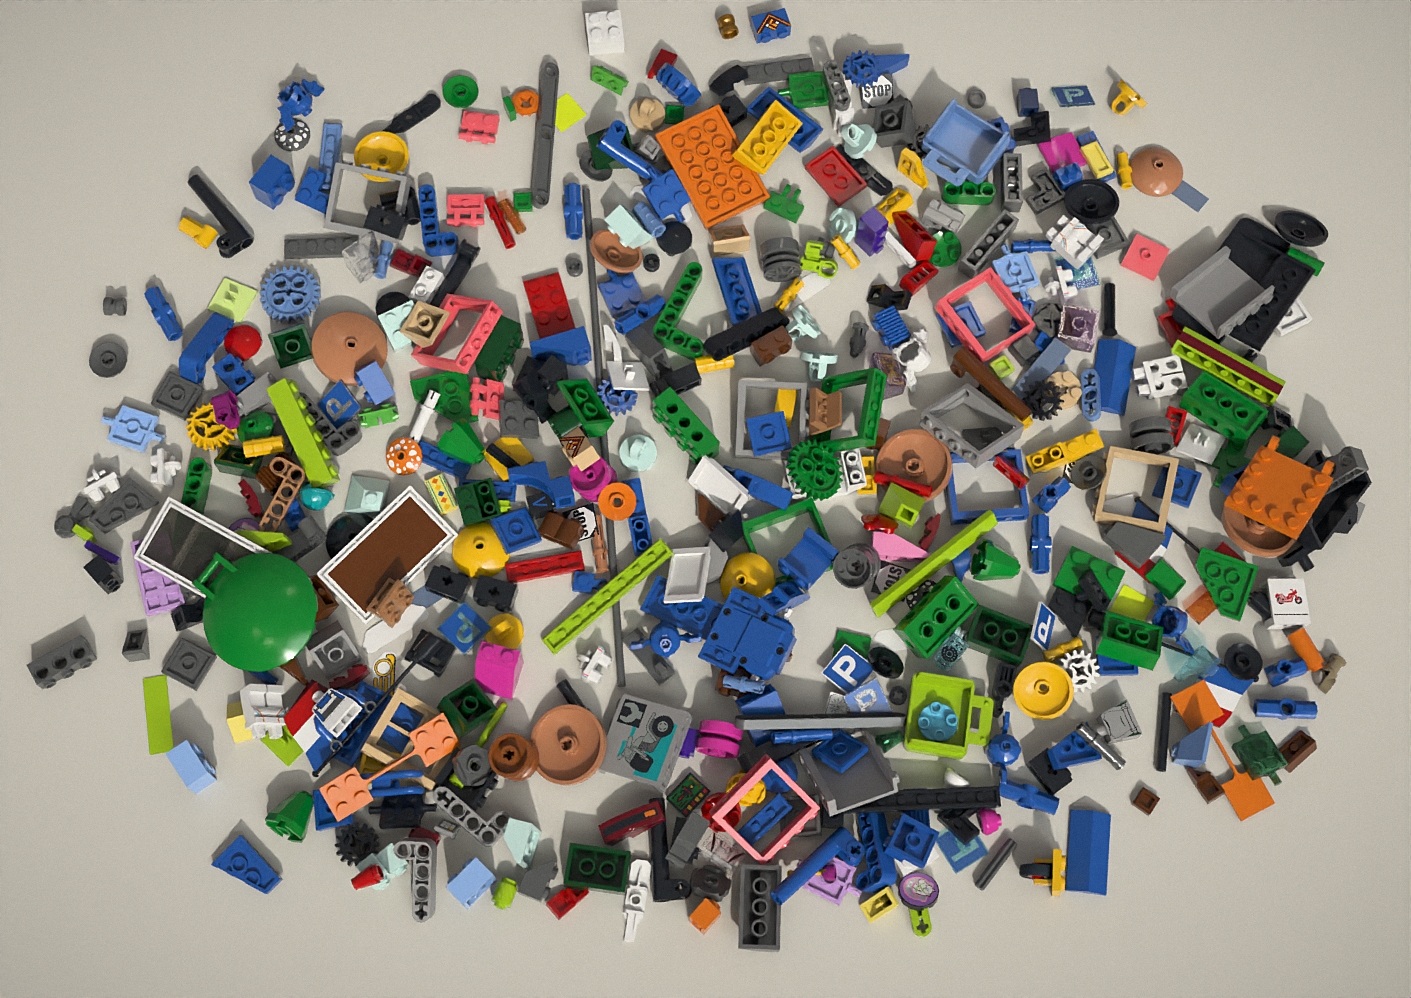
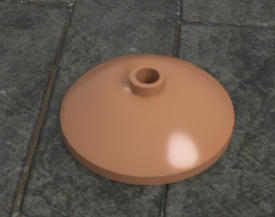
M1151 147L1143 149L1132 158L1129 165L1132 168L1131 178L1133 185L1140 192L1149 196L1162 197L1169 195L1179 187L1183 179L1181 162L1173 153L1163 148Z
M609 229L597 231L590 240V250L594 258L603 267L614 272L627 273L636 270L640 266L643 259L640 247L635 249L629 246L624 247L618 240L620 238L617 233L613 234Z

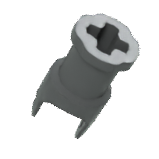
M861 322L853 323L852 326L854 331L849 344L851 348L850 355L853 358L858 357L863 347L866 346L865 336L869 326Z

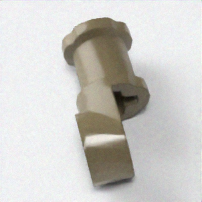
M1335 653L1330 654V660L1320 669L1325 677L1317 688L1325 694L1336 682L1337 673L1340 668L1344 667L1347 663L1343 657Z

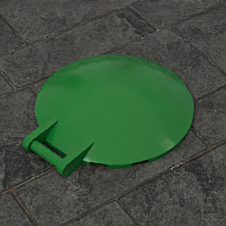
M216 551L213 555V560L198 579L195 578L192 582L197 589L206 595L203 608V626L211 648L227 664L244 671L264 672L273 670V668L282 664H287L305 648L316 626L315 619L316 612H318V600L311 579L298 564L278 554L255 553L231 563ZM221 563L225 567L212 584L207 587L204 583Z

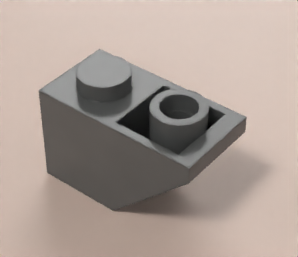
M550 861L525 872L517 891L518 894L542 903V900L547 899L551 888L548 886L551 879L555 880L559 870L556 868L557 863Z

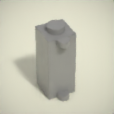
M269 371L236 396L240 416L243 414L246 416L249 413L259 411L271 402L266 388L278 381Z

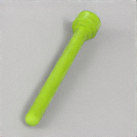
M500 703L497 711L490 719L475 745L483 748L507 709V703ZM452 773L449 781L457 787L463 788L464 785L458 780L455 773Z

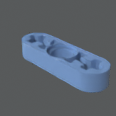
M1087 369L1081 375L1082 413L1086 420L1094 422L1101 416L1100 377L1094 369ZM1091 375L1093 376V378L1091 379V383L1093 386H1090V383L1087 380ZM1091 391L1096 392V395H1095L1094 398H1092V399H1087V398H1086V395H1087L1089 392H1091ZM1090 405H1092L1093 409L1095 410L1093 412V415H1089V413L1091 412Z

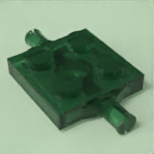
M1245 724L1238 727L1244 738L1234 743L1231 748L1252 781L1269 776L1274 786L1281 784L1282 781L1276 771L1285 768L1288 763L1268 732L1263 731L1258 734H1250Z

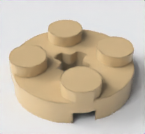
M1070 371L1056 372L1047 379L1048 383L1052 381L1054 386L1057 385L1067 389L1066 394L1060 397V399L1064 400V403L1059 405L1063 409L1073 407L1082 395L1081 384Z

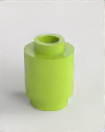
M505 877L498 881L491 899L495 907L505 910L506 907H511L517 891V882Z

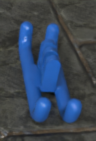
M418 769L386 771L372 780V789H368L372 797L422 794L424 792L422 786L400 787V782L392 779L421 778L424 773ZM364 773L359 775L362 779H366L374 773Z

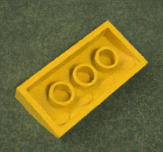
M775 100L731 156L749 169L764 175L803 123Z

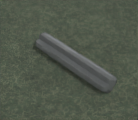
M1007 839L975 882V886L981 891L985 890L1016 848L1017 843L1013 839Z

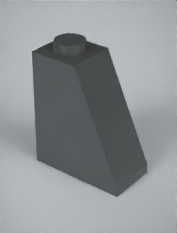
M640 325L625 335L629 348L656 381L673 372L664 347Z
M1119 521L1114 526L1110 524L1103 532L1105 534L1103 541L1138 570L1166 539V536Z

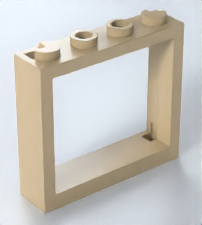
M1110 446L1109 452H1105L1103 458L1107 467L1106 477L1101 487H1097L1095 498H1099L1098 504H1094L1092 509V515H1095L1094 522L1106 525L1112 524L1114 526L1119 521L1164 535L1179 459ZM1114 458L1169 468L1158 522L1102 512Z

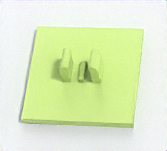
M224 278L207 309L241 323L258 291Z

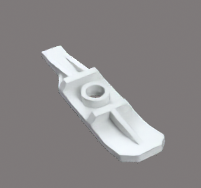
M636 859L631 864L623 912L627 922L624 937L626 942L634 943L637 924L644 917L651 875V864L648 860ZM633 897H639L640 902L638 904H633Z

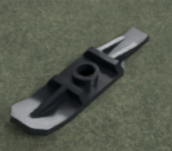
M428 94L423 100L396 116L392 123L383 131L393 134L406 132L436 112L441 107V100L436 94ZM407 116H412L411 119H406Z
M841 144L836 148L872 191L880 196H884L893 190V183L883 177L863 158H851ZM865 167L867 170L861 171L860 168Z

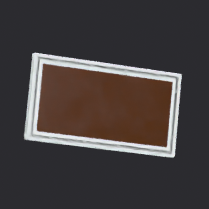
M409 486L316 575L366 625L374 617L366 608L388 578L395 581L399 579L405 586L408 585L458 534Z

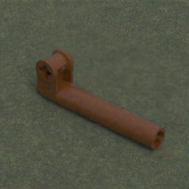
M965 346L954 355L950 369L957 377L962 378L967 371L1021 422L1032 413V410Z

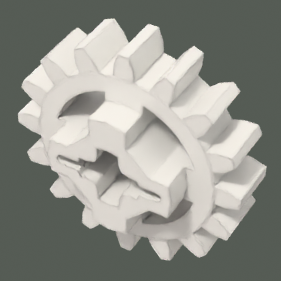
M1071 650V655L1069 653L1064 654L1066 659L1059 658L1060 663H1062L1061 667L1065 671L1067 669L1072 680L1074 692H1077V690L1084 692V687L1090 690L1092 689L1090 683H1097L1094 677H1099L1100 674L1095 673V670L1100 667L1094 666L1097 660L1090 659V653L1084 655V650H1079L1077 654L1076 650ZM1074 658H1081L1077 663L1071 662ZM1074 668H1079V672L1082 675H1076L1077 671ZM1080 679H1082V680L1085 681V682L1082 683V684H1078V685L1075 684V683H1077Z

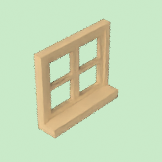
M397 688L361 749L362 753L385 766L409 753L414 747L410 739L400 757H397L376 745L387 725L409 737L408 731L390 722L401 702L424 715L417 728L440 714L438 710L400 688ZM452 728V730H453V732L455 733V735H456L458 741H460L461 738L458 736V734H457V733L454 731V729ZM454 750L437 760L429 774L423 772L424 774L421 778L412 777L408 779L431 791L436 784L434 780ZM404 760L391 769L396 771L418 768Z

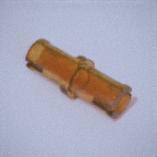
M508 198L505 199L506 202L504 200L500 201L498 205L503 210L506 221L510 222L516 235H520V232L521 234L524 233L527 228L519 218L520 214L518 211L514 210Z

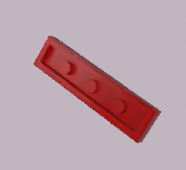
M582 551L505 564L509 583L574 573L575 571H585Z

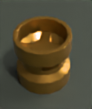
M732 14L723 15L717 20L723 39H732L738 35L739 30L735 25V18Z

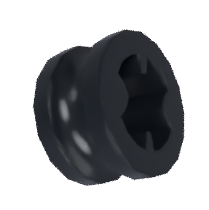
M648 254L644 257L643 262L646 271L655 272L659 269L660 259L656 254ZM649 260L654 262V266H651Z
M901 686L893 687L889 694L890 701L894 705L904 704L907 699V691ZM897 691L898 694H899V693H902V694H903L902 697H901L902 699H901V700H900L899 698L894 699V698H893V697L895 696V693H894V692Z

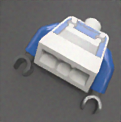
M331 688L325 694L322 691H317L312 697V700L316 702L312 708L315 714L313 718L315 729L326 742L330 743L331 750L337 752L333 748L334 742H338L342 747L343 743L338 739L335 740L333 737L337 738L363 709L360 707L361 705L364 706L366 713L372 714L367 709V705L372 704L376 707V703L373 701L367 702L365 697L352 689H338L336 691Z

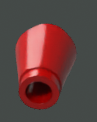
M371 864L352 878L351 882L355 890L379 884L384 879V874L378 864Z

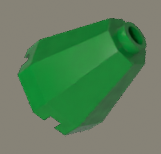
M462 417L451 425L453 428L450 431H445L437 444V450L446 456L472 466L476 463L480 464L485 458V449L470 424Z
M983 539L978 543L976 549L979 552L978 554L974 553L971 564V575H974L973 579L979 581L1012 579L1019 574L1021 565L1015 556L991 540Z
M304 790L295 791L268 813L265 821H267L266 825L277 835L283 837V834L290 836L287 840L302 843L307 834L314 805L312 795Z

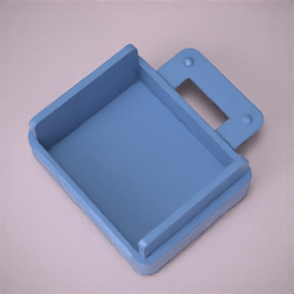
M953 98L922 140L921 149L928 154L923 160V165L955 186L962 185L966 178L975 184H981L1007 149L1010 142L1009 132L1006 131L1004 133L957 104V100ZM937 160L940 161L941 163H943L944 165L948 166L949 168H951L952 170L956 171L957 173L952 172L951 170H949L948 168L944 167L943 165H941L940 163H938V162H936V161H937Z

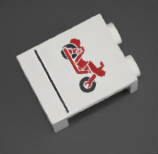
M1270 576L1259 584L1260 588H1267L1272 618L1265 621L1266 629H1301L1311 624L1304 579H1296V576H1288L1284 579Z

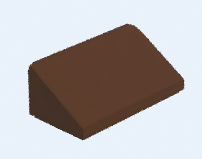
M1300 730L1273 754V757L1287 772L1291 773L1317 749L1316 740Z

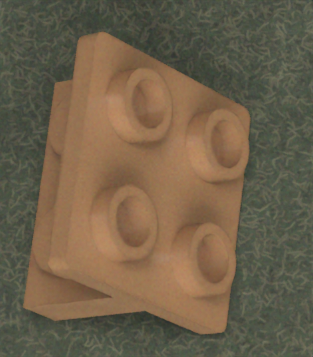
M816 387L810 389L809 434L813 436L841 426L842 392L836 391L827 395Z
M388 578L366 610L393 628L400 621L404 611L412 604L414 595L401 580L395 581Z

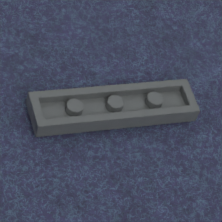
M812 57L742 66V68L748 71V78L744 79L745 86L788 80V75L815 72Z
M359 237L284 240L285 259L359 257Z

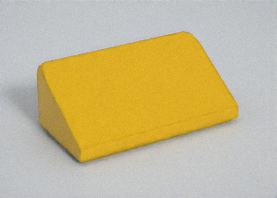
M897 188L876 210L889 221L888 225H891L894 222L892 213L905 212L913 204L912 196L909 192Z

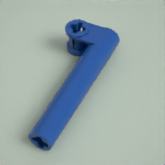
M615 120L610 127L605 129L596 147L650 182L652 178L647 169L653 165L621 144L626 133V126L622 121ZM655 168L658 175L664 174L663 172Z
M840 826L770 893L772 899L777 904L782 905L836 855L849 866L859 865L864 855V846L846 828Z

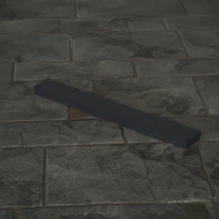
M999 786L898 790L896 793L841 812V814L1001 807Z

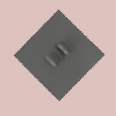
M996 427L963 429L965 440L979 451L1003 436L1002 431ZM1006 448L1001 452H1008V449Z

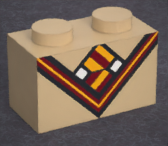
M579 426L559 439L564 445L561 449L573 467L577 465L581 471L600 459Z

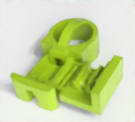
M808 239L805 254L801 258L802 271L818 272V276L824 278L834 277L838 271L837 262L834 259L823 258L820 255V250H823L825 242ZM822 267L835 269V272L832 274L825 273Z

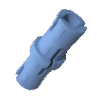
M389 241L382 242L380 253L376 258L377 266L374 276L379 279L386 278L387 268L391 263L390 257L393 244Z
M725 675L723 679V687L737 689L744 693L748 691L763 694L765 689L764 681L748 679L745 676L741 678Z

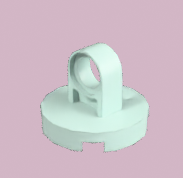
M855 124L845 125L842 128L845 152L854 159L865 156L863 153L867 149L870 151L876 143L877 134L874 132V128L868 124L859 126Z
M837 208L834 210L829 219L832 221L831 228L828 227L829 238L832 239L835 235L840 234L847 244L853 237H856L859 220L855 218L853 211L848 208Z
M796 306L792 310L795 319L786 326L785 330L789 334L791 330L798 329L796 334H789L793 341H798L806 334L815 339L822 333L817 322L814 323L810 318L812 315L803 306Z
M803 350L800 356L801 360L810 362L809 379L812 382H822L823 377L826 376L827 363H837L838 355L834 353H821L812 350Z
M632 435L626 438L619 449L620 460L623 466L632 472L637 473L649 470L657 459V448L654 442L644 435Z

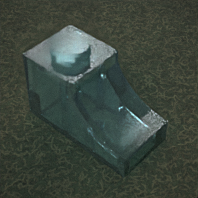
M1202 645L1195 650L1173 678L1181 682L1191 675H1199L1202 678L1209 675L1212 677L1219 670L1217 665L1221 660Z

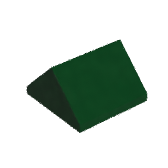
M304 322L268 334L280 369L312 359V341Z
M229 444L214 459V464L221 473L256 479L255 475L261 467L264 455L246 458L243 447Z

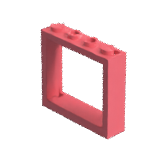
M991 267L938 300L935 306V310L962 345L982 363L1009 347L1012 342L1025 333L1029 334L1036 325L1031 319L1032 316L1025 312L1021 302L1014 298L1010 288L1003 284L999 274L996 275ZM984 282L989 285L1022 328V330L988 352L983 349L950 306V304Z
M447 294L439 308L449 311L450 315L438 336L430 346L422 348L416 345L411 356L423 366L467 374L503 311L491 300ZM460 310L482 313L455 360L433 356Z
M765 754L709 813L761 865H764L774 859L775 853L780 848L783 849L788 845L789 839L794 834L801 832L804 824L818 814L820 807L779 765ZM772 768L808 805L759 853L723 817Z

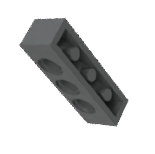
M1004 209L960 260L957 270L968 278L973 279L1014 232L1019 219Z

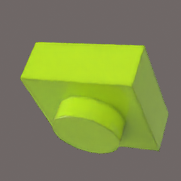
M1005 355L996 359L988 366L1000 380L1015 371L1014 366Z
M76 524L73 527L72 531L87 542L88 540L92 543L97 541L92 535L94 531L84 525L82 528Z

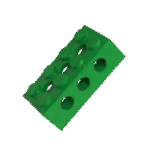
M1205 370L1183 394L1179 404L1180 408L1188 411V413L1242 448L1262 425L1268 414V410Z
M671 387L653 400V419L665 427L664 430L670 438L674 437L676 439L678 447L690 455L689 459L694 465L699 464L704 455L713 459L719 455L720 441Z
M945 575L893 630L916 657L928 659L979 606V603L956 576Z

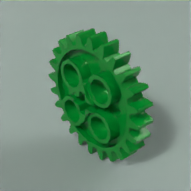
M810 440L802 441L793 447L792 451L788 453L790 457L786 461L790 464L786 468L791 470L787 475L793 477L790 482L797 484L795 489L800 488L801 495L807 493V499L813 497L814 501L817 499L822 501L832 497L841 488L840 483L843 482V479L840 476L843 475V472L839 471L842 465L836 463L839 458L833 457L835 452L829 453V446L823 448V443L821 442L817 445L816 440L812 442Z

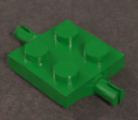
M823 71L788 75L789 87L778 89L779 95H789L792 105L797 109L828 106L829 90L823 76Z

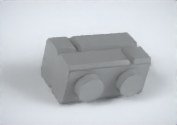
M932 199L923 214L921 223L939 232H953L956 235L964 221L965 215L957 208L952 209L948 207L942 200Z

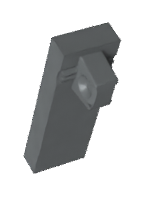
M636 628L622 641L630 650L629 645H631L632 641L647 638ZM650 644L641 649L630 650L659 686L675 674V671L664 658L651 649Z

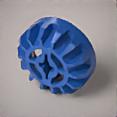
M664 63L658 70L656 80L680 104L691 106L701 97L699 90L670 64Z

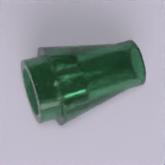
M898 730L876 735L875 741L876 745H880L885 754L897 744L903 742L904 737L901 731Z

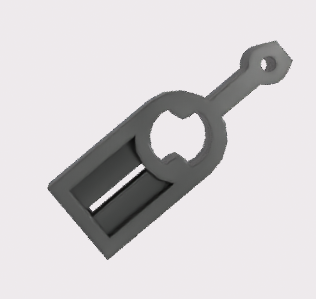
M692 811L665 859L683 869L710 825V821Z

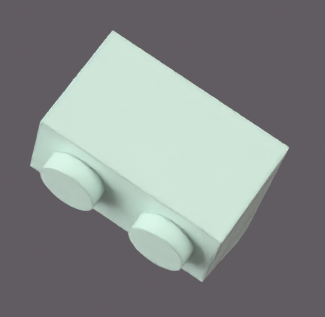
M621 204L605 219L609 224L607 228L613 234L617 233L620 238L618 240L624 247L629 246L635 249L654 238L642 226L641 222L637 220L636 216Z

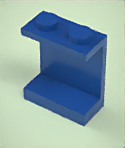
M808 527L804 532L803 539L784 559L780 558L778 560L779 571L783 575H789L794 579V583L799 588H805L808 591L833 564L839 551Z

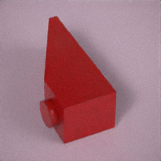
M893 212L892 217L904 248L916 261L930 260L937 240L908 212Z

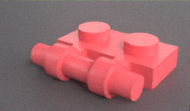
M464 111L461 130L467 132H459V139L466 140V142L479 141L482 144L495 143L496 136H490V134L497 135L500 116Z
M484 194L447 195V213L454 214V218H447V225H454L455 227H461V225H471V227L484 225V218H477V214H484ZM461 214H471V218H461Z
M472 378V384L470 385V392H472V400H470L471 414L479 415V409H483V417L499 420L498 402L504 399V383L487 379L484 381V385H481L480 378ZM480 393L483 394V401L479 400Z

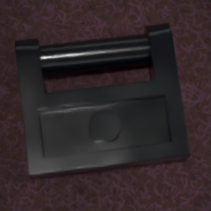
M421 629L404 660L413 662L416 659L414 656L416 652L413 649L428 633L426 630ZM437 637L444 645L433 658L440 661V664L437 666L427 661L423 663L418 661L417 664L434 672V675L440 678L457 647Z

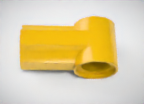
M189 216L183 217L178 227L181 232L193 238L197 244L205 249L218 236L217 231L207 224L202 225Z

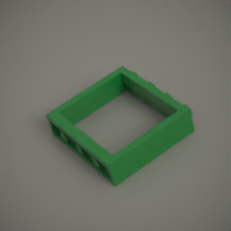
M874 367L823 377L821 391L827 395L841 388L866 384L857 436L830 440L832 430L830 429L813 435L812 441L816 440L817 445L822 442L823 448L829 446V453L875 446L887 375Z
M813 498L790 505L786 511L779 509L742 522L743 539L749 553L757 554L749 533L805 513H809L817 534L831 544ZM833 564L825 572L832 570ZM789 575L776 578L775 586L788 581L794 582V579Z

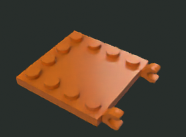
M1273 435L1267 447L1260 446L1225 500L1224 506L1297 540L1333 482L1330 474L1335 463L1327 460L1322 471L1319 472L1276 452L1280 438Z

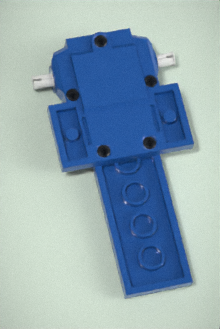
M657 575L640 610L657 619L665 620V622L671 623L692 635L698 634L701 639L705 640L698 655L699 659L733 675L740 665L752 675L750 679L756 681L759 679L770 680L776 674L780 675L797 641L794 636L795 628L788 621L793 612L791 609L786 608L781 617L768 615L763 607L758 604L760 598L735 587L732 588L724 605L705 596L700 602L664 603L667 579Z

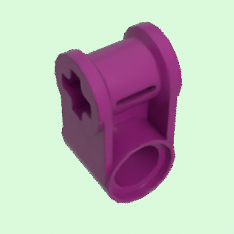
M229 390L212 397L211 402L216 422L220 425H225L226 428L231 430L237 428L240 424V417L235 394Z

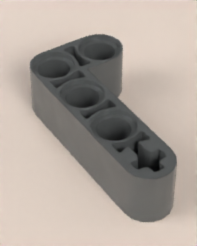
M300 393L301 397L307 402L309 414L318 415L314 424L316 429L321 433L323 429L329 428L327 433L321 434L323 436L322 442L331 453L337 456L342 455L361 440L362 433L357 423L350 421L336 429L305 393ZM351 430H356L354 435H348ZM341 442L340 446L333 447L334 443Z
M308 516L299 522L298 528L300 530L288 537L292 540V545L271 553L284 556L296 562L321 545L327 537L313 516Z

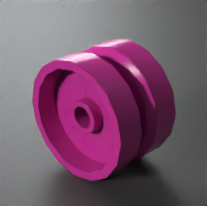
M602 457L583 471L577 465L575 467L572 465L569 470L573 489L590 502H598L600 492L607 485L617 483L618 481L616 471Z
M702 720L699 733L703 737L697 739L695 750L712 757L736 759L739 756L740 746L735 742L741 741L743 730L736 729L734 727L735 724L728 722Z

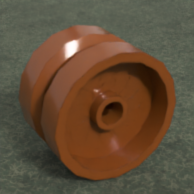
M515 733L503 734L490 747L489 763L492 770L498 775L514 782L524 781L537 770L539 752L536 746L523 736Z

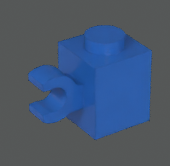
M1076 162L1055 170L1053 177L1063 191L1066 192L1072 184L1082 180L1083 174Z

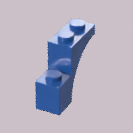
M545 461L507 469L510 486L527 485L535 487L551 498L556 509L575 505L570 477L560 476L550 479Z

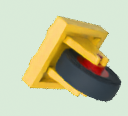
M1053 849V859L1034 858V863L1020 865L1019 874L1023 878L1034 880V885L1052 886V896H1060V892L1065 890V876H1061V871H1065L1066 855H1061L1062 849Z

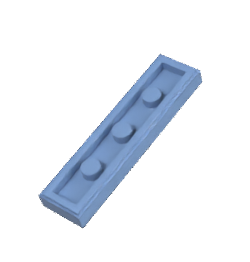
M324 123L318 171L327 174L321 191L331 190L336 162L339 163L342 124Z

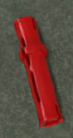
M495 196L486 198L484 202L490 212L489 217L494 221L505 248L510 249L514 247L516 242L503 217V210L499 208Z
M877 471L874 477V483L890 486L892 482L911 493L928 498L931 496L933 489L931 485L898 477L897 474L890 475Z

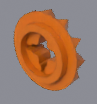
M521 90L513 96L512 103L516 113L521 114L522 117L537 113L539 96L534 91ZM529 101L530 106H523V102L527 103Z

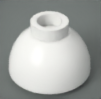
M948 767L945 770V785L943 788H964L970 785V782L955 769Z

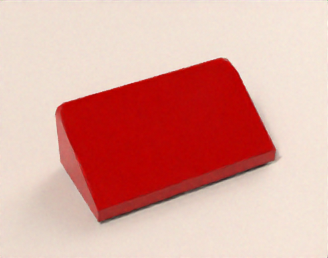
M1002 455L995 458L992 465L1018 488L1023 489L1030 481L1025 474Z

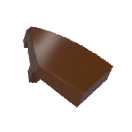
M699 493L696 495V516L712 532L713 529L711 527L724 516Z
M1190 767L1187 769L1190 779L1207 804L1224 795V789L1214 776L1211 775V772L1197 771Z

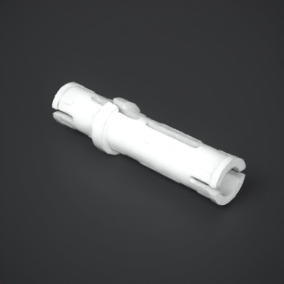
M429 390L424 404L420 406L421 411L408 438L419 443L431 414L435 412L433 409L441 394Z

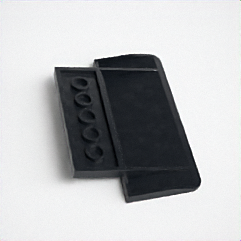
M1242 218L1217 252L1226 245L1231 250L1228 259L1265 290L1271 285L1275 288L1272 300L1267 304H1262L1255 314L1248 315L1246 320L1241 325L1237 324L1233 327V330L1228 335L1260 352L1311 280L1316 269L1285 254L1290 247V243L1270 229L1250 218ZM1179 304L1174 309L1172 318L1182 328L1187 327L1218 345H1221L1226 338L1223 335L1217 339Z

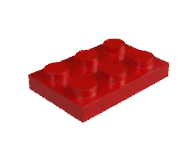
M834 146L805 165V170L838 207L867 187V183Z

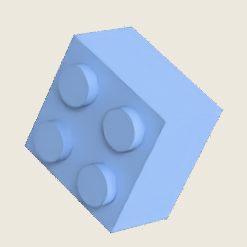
M185 740L166 753V756L186 787L197 794L217 780L213 775L216 773L215 769L206 759H203L205 754L195 743L191 744Z
M476 857L473 860L469 859L462 866L463 870L458 875L455 873L447 881L448 885L446 886L466 909L497 880Z

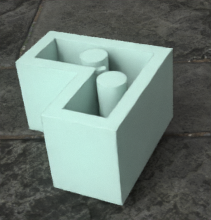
M412 300L378 315V320L394 353L412 344L410 339L400 333L402 326L415 306Z
M390 843L376 856L373 853L356 866L360 872L371 864H378L381 867L384 879L379 884L372 885L376 891L379 888L381 890L386 888L391 883L390 880L395 875L397 877L402 875L409 865L406 860L398 859L395 856L393 843Z

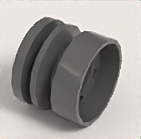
M776 237L760 245L763 275L767 281L786 282L802 274L799 246L796 239Z
M866 543L850 545L842 550L833 562V573L836 580L841 585L852 589L866 585L878 575L881 568V559L878 552ZM858 560L860 561V564L863 565L862 567H859V563H857Z

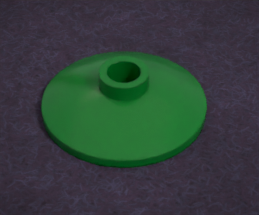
M468 76L452 77L443 87L445 101L455 108L468 107L478 98V86Z
M262 411L249 413L240 421L237 428L239 440L243 443L246 440L270 437L274 428L273 420L267 413Z

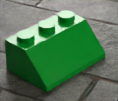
M588 379L558 381L556 384L589 438L604 436L614 420Z
M1072 546L1067 552L1053 586L1076 596V591L1083 589L1078 582L1084 571L1091 569L1112 600L1125 574V570ZM1090 599L1084 600L1092 604Z
M1106 610L1097 638L1095 653L1153 671L1161 655L1164 627Z

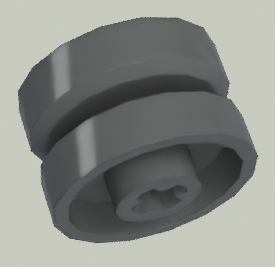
M1158 416L1142 418L1132 422L1129 425L1130 437L1133 438L1131 441L1132 450L1156 455L1172 450L1174 442L1173 435L1169 434L1172 431L1170 419Z

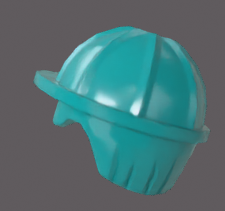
M304 482L299 490L302 504L313 511L325 508L335 496L331 491L312 488L309 482Z

